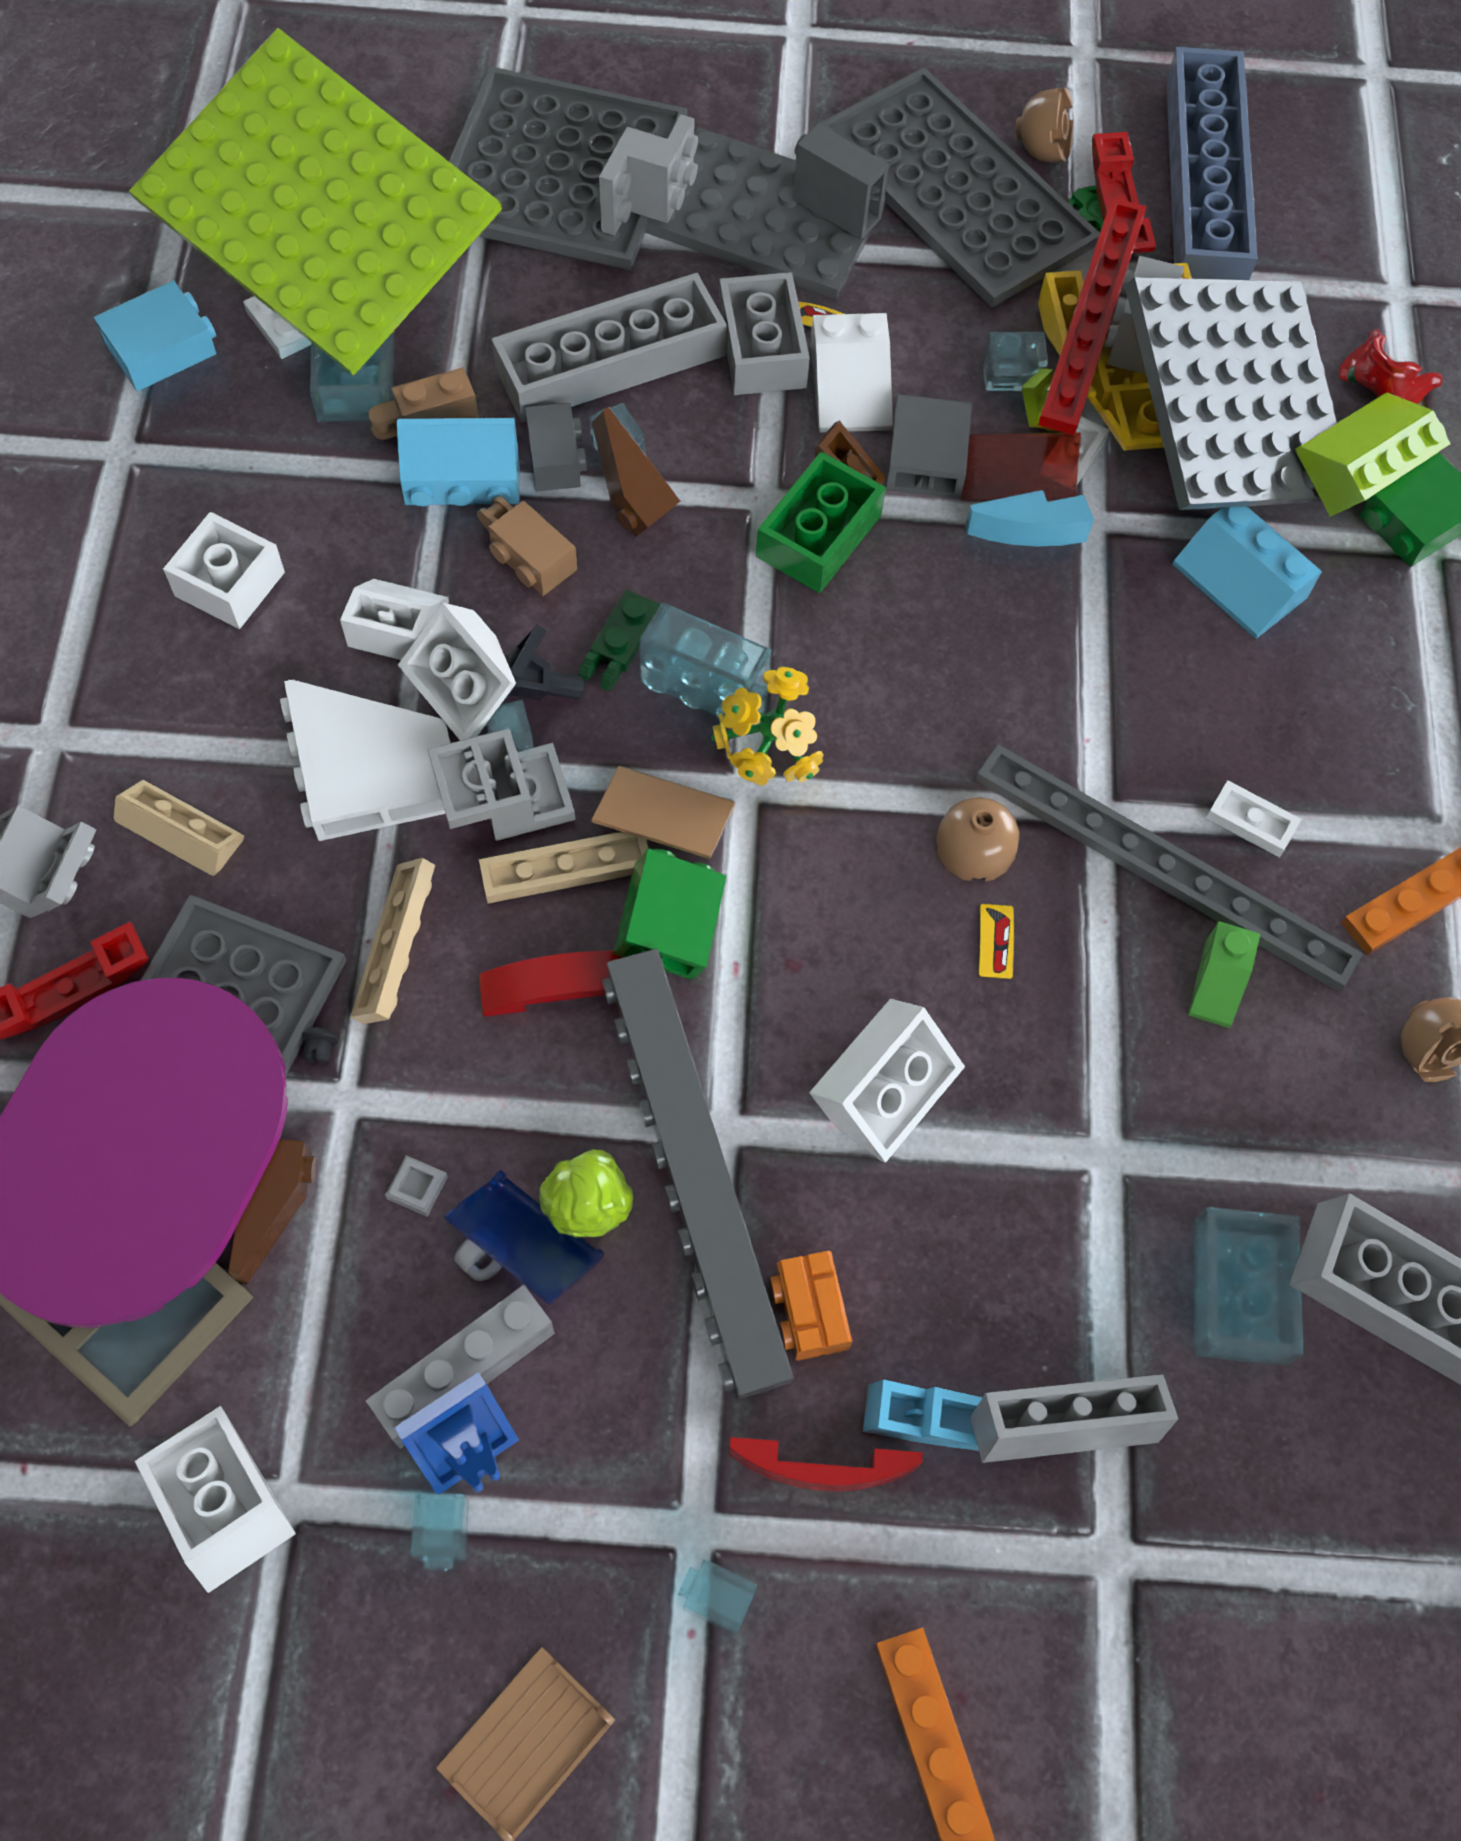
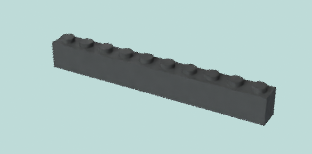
M658 948L607 962V978L601 979L607 1003H616L620 1018L613 1019L620 1045L628 1043L632 1059L626 1060L631 1083L633 1086L640 1084L645 1100L639 1101L638 1104L645 1127L653 1126L658 1142L651 1144L658 1170L666 1168L671 1184L664 1186L670 1211L671 1213L679 1211L684 1228L678 1229L677 1233L684 1256L693 1255L697 1272L691 1274L698 1301L706 1299L711 1317L704 1319L708 1337L712 1346L720 1344L725 1362L718 1364L725 1391L734 1390L738 1401L789 1385L794 1377Z

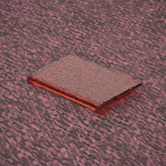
M1076 432L1075 436L1067 433L969 434L966 477L961 501H992L1043 490L1047 500H1060L1076 496L1082 439L1081 432Z

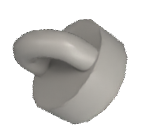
M482 1228L464 1241L457 1250L454 1261L471 1278L476 1281L490 1279L500 1271L505 1263L506 1249L488 1228ZM494 1252L495 1256L492 1263L485 1269H479L478 1267Z

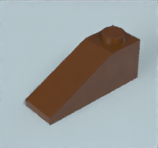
M607 407L592 421V427L611 505L617 512V519L623 528L631 531L637 537L681 502V500L610 407Z
M279 1140L275 1152L235 1229L228 1273L239 1284L249 1283L305 1200L308 1183L315 1182L317 1158L312 1156L305 1141Z

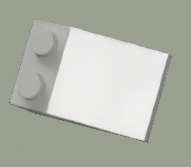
M887 314L813 315L810 349L819 433L827 432L839 420L849 432L892 430L891 359Z
M443 602L398 664L460 741L478 736L516 684L496 635L477 613L471 609Z
M221 1406L135 1460L185 1564L208 1593L296 1534Z

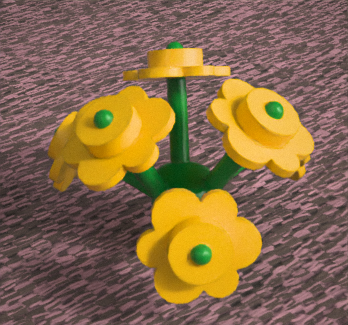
M779 667L777 671L768 670L764 672L763 681L767 684V691L772 694H779L776 709L771 710L767 714L758 711L761 706L760 695L755 692L748 693L745 688H738L734 696L729 695L723 700L722 710L726 715L723 718L722 713H718L720 725L713 726L714 734L711 736V739L716 742L717 749L726 748L727 757L738 768L737 772L740 777L761 786L766 785L769 779L774 778L776 771L771 767L772 760L766 754L773 741H775L777 749L781 751L788 750L796 762L795 765L783 773L787 782H791L796 778L798 782H804L812 779L819 772L818 765L823 762L822 758L824 756L822 751L815 752L809 757H802L807 751L808 744L814 743L817 739V733L813 730L816 723L814 715L807 711L798 714L792 708L785 710L787 700H796L799 695L808 694L809 687L806 685L808 677L804 673L789 667ZM759 732L765 737L756 753L752 749L745 747L741 752H735L731 756L728 739Z

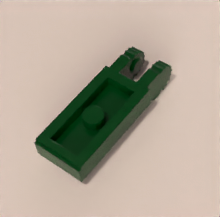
M625 590L591 646L590 651L587 653L579 669L578 676H581L587 682L594 675L601 662L605 663L608 667L602 675L600 686L607 691L612 690L622 672L626 673L660 616L661 604Z

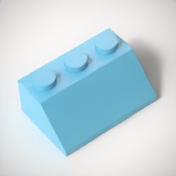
M514 418L397 419L400 482L405 505L466 506L468 504H493V499L497 496H501L509 504L520 503V461Z
M1247 506L1221 508L1206 521L1172 564L1255 639L1306 600L1322 572Z

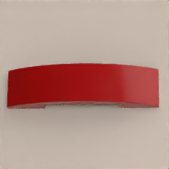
M1127 132L1093 134L1092 156L1095 185L1104 221L1112 197L1139 204L1131 173L1134 157ZM1143 218L1133 253L1155 252L1157 246L1149 218Z
M128 922L91 941L93 950L19 988H15L10 983L1 987L0 1040L22 1034L76 1011L97 996L116 988L137 972L149 958L134 925Z
M610 950L563 953L518 961L480 973L479 982L483 1017L526 1012V1005L605 995L601 979L607 978V962L624 957L615 955Z
M730 1437L728 1453L745 1467L771 1480L803 1489L838 1492L867 1489L890 1483L915 1471L923 1462V1452L874 1449L870 1455V1468L777 1461L779 1441Z

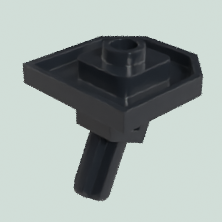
M538 624L531 629L508 656L504 654L516 684L501 705L508 696L539 701L546 695L575 700L581 699L583 696L585 682L581 676L550 671L551 664L534 654L547 632L546 629Z

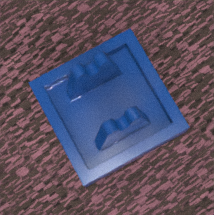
M479 1372L394 1427L404 1446L437 1496L462 1479L475 1492H481L484 1487L481 1478L484 1475H489L493 1481L500 1478L495 1457L519 1441Z

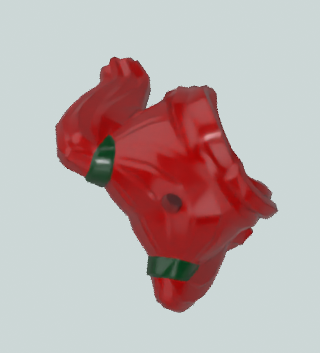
M1378 329L1370 331L1367 341L1354 350L1340 365L1338 376L1341 380L1359 383L1371 389L1377 397L1390 393L1415 404H1419L1431 390L1440 387L1443 376L1435 372L1417 376L1422 367L1415 362L1394 361L1384 352V344L1387 337L1385 334L1382 335Z

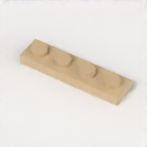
M617 832L479 859L487 903L631 876L636 861L648 849L647 840L625 832Z
M424 858L401 863L396 867L350 1018L362 1024L389 1020L391 1013L397 1005L398 988L402 975L409 965L408 955L413 938L420 928V915L425 899L432 888L431 878L435 865Z

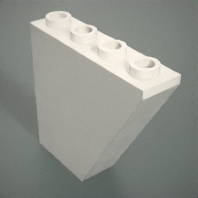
M295 680L284 681L287 697L280 699L285 722L292 721L294 732L287 733L288 744L292 757L299 756L301 765L300 767L293 768L299 792L306 791L308 801L300 804L306 828L314 827L319 841L445 814L427 750L450 744L447 726L443 719Z

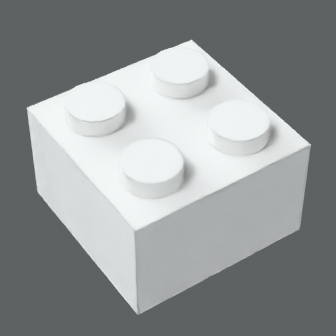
M212 512L205 517L163 568L175 597L238 629L244 625L285 573L276 544Z

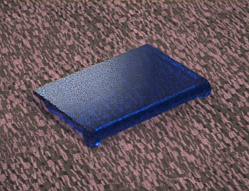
M499 1170L491 1181L461 1201L452 1211L445 1215L444 1219L551 1305L601 1261L605 1252L600 1248L596 1250L581 1237L575 1238L571 1235L559 1233L550 1222L548 1216L542 1212L540 1204L506 1178L507 1174L503 1170Z

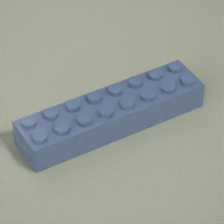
M1176 47L1166 80L1174 264L1188 263L1192 279L1250 280L1258 257L1244 52Z

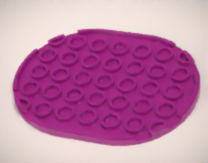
M184 978L147 979L117 987L97 996L68 1016L51 1033L33 1058L0 1116V1293L24 1311L57 1325L74 1328H99V1326L125 1321L133 1322L163 1309L164 1304L177 1297L185 1289H191L211 1269L231 1239L281 1138L288 1107L286 1068L280 1049L266 1025L243 1001L221 988L197 980Z

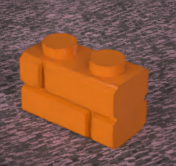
M831 1251L808 1254L804 1257L799 1256L777 1262L776 1276L769 1277V1284L774 1304L782 1303L786 1321L779 1322L784 1349L793 1348L795 1361L849 1350L852 1344V1337Z

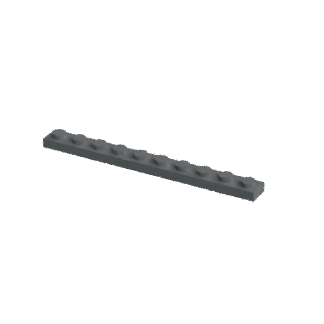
M999 744L977 774L975 781L1217 922L1220 921L1260 933L1258 943L1260 947L1338 992L1345 987L1363 955L1362 952Z

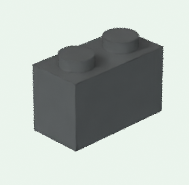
M571 403L525 407L536 492L581 487L580 472L587 471L585 449L577 448L576 441H582L580 417H572Z

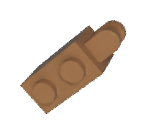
M464 367L392 387L394 400L375 405L369 410L373 435L382 440L397 436V419L479 418L476 395Z
M497 496L493 499L492 506L488 509L481 508L477 511L478 519L489 531L491 541L489 548L491 553L500 563H507L513 568L519 580L526 587L530 588L532 586L544 596L577 571L576 547L524 500L513 507L504 498Z

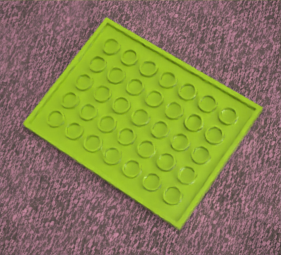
M279 28L269 36L129 190L136 201L352 376L359 371L502 210L499 200Z

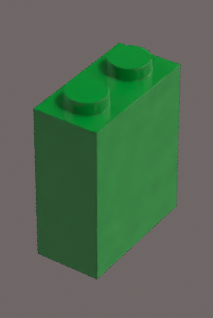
M1438 452L1371 496L1360 516L1371 529L1375 530L1395 554L1412 567L1461 536V473Z
M648 848L634 865L613 954L628 957L658 948L666 972L693 980L707 967L727 875L715 872L711 866L704 863H690L675 858V855L667 850H652Z

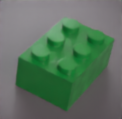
M821 451L757 529L756 557L820 594L881 517L886 487Z

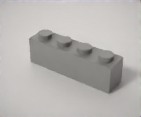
M523 1285L372 1395L366 1402L388 1435L401 1449L404 1444L394 1427L478 1372L485 1383L488 1384L554 1335L552 1322L527 1287Z
M1162 1374L985 1393L970 1416L982 1463L1159 1443L1177 1422L1178 1416L1164 1375Z

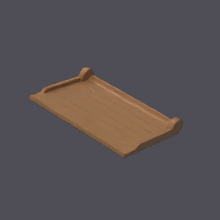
M618 766L592 818V822L711 859L728 819L732 816L735 801Z
M541 1647L436 1769L495 1829L504 1841H514L616 1719Z

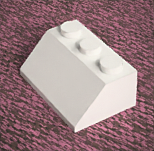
M889 999L809 1093L833 1124L880 1161L887 1162L965 1066L924 1007Z

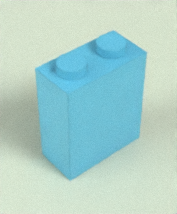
M174 280L94 317L105 346L137 392L216 355L212 338L216 337V333L211 322L206 316L200 318L198 315L199 309L192 295L189 292L183 294Z

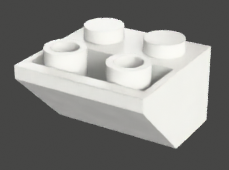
M372 579L356 586L340 619L347 645L351 648L402 660L441 603L448 604L449 599L445 596L377 579Z

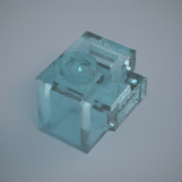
M990 332L983 360L986 391H1022L1021 387L1031 378L1032 374L1036 373L1040 368L1046 369L1048 357L1045 332Z

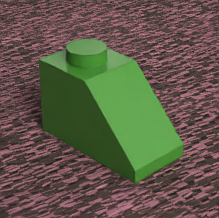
M1218 921L1205 941L1188 1016L1230 1028L1253 970L1260 933Z

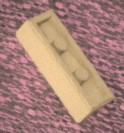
M145 780L138 782L115 798L113 817L115 822L212 876L216 875L223 868L244 839V835Z

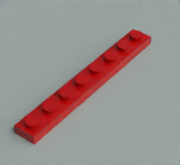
M1111 198L1038 426L1075 436L1147 206Z

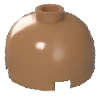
M1054 88L1037 93L1025 105L1022 117H1018L1016 120L1017 139H1022L1024 149L1032 158L1040 162H1065V157L1070 156L1073 143L1074 120L1068 119L1066 111L1068 108H1073L1070 92L1067 88Z
M977 797L960 801L948 810L939 823L936 836L939 860L950 873L962 880L971 881L972 878H986L985 881L996 879L1007 872L1015 860L1020 834L1016 819L1005 806L993 799Z
M1443 997L1422 1001L1411 1009L1409 1017L1401 1032L1402 1053L1409 1065L1425 1082L1436 1083L1457 1075L1450 1068L1461 1064V999Z

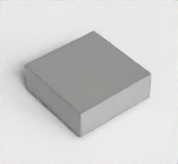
M406 1155L385 1196L387 1200L428 1217L448 1178L447 1173Z

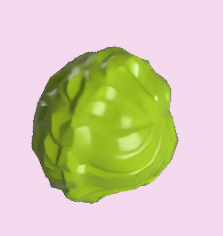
M592 1149L572 1160L558 1162L554 1170L541 1184L539 1200L542 1212L548 1216L550 1222L559 1233L571 1235L575 1238L599 1237L618 1227L621 1222L627 1219L633 1206V1191L627 1185L623 1172L617 1166L611 1154L604 1150Z

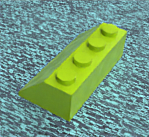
M1385 393L1300 445L1295 451L1331 517L1367 500L1450 445V442L1446 436L1444 426L1439 422L1433 410L1393 394Z

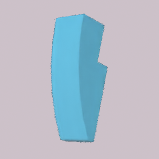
M1043 490L970 505L965 530L968 535L1012 545L1063 546L1086 542L1094 517L1084 495L1048 502Z
M888 1380L877 1381L868 1384L863 1432L926 1444L979 1451L970 1416L980 1403L982 1397L938 1387L923 1389Z

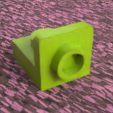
M1040 368L1021 387L1029 427L1056 431L1038 426L1054 376L1053 369Z

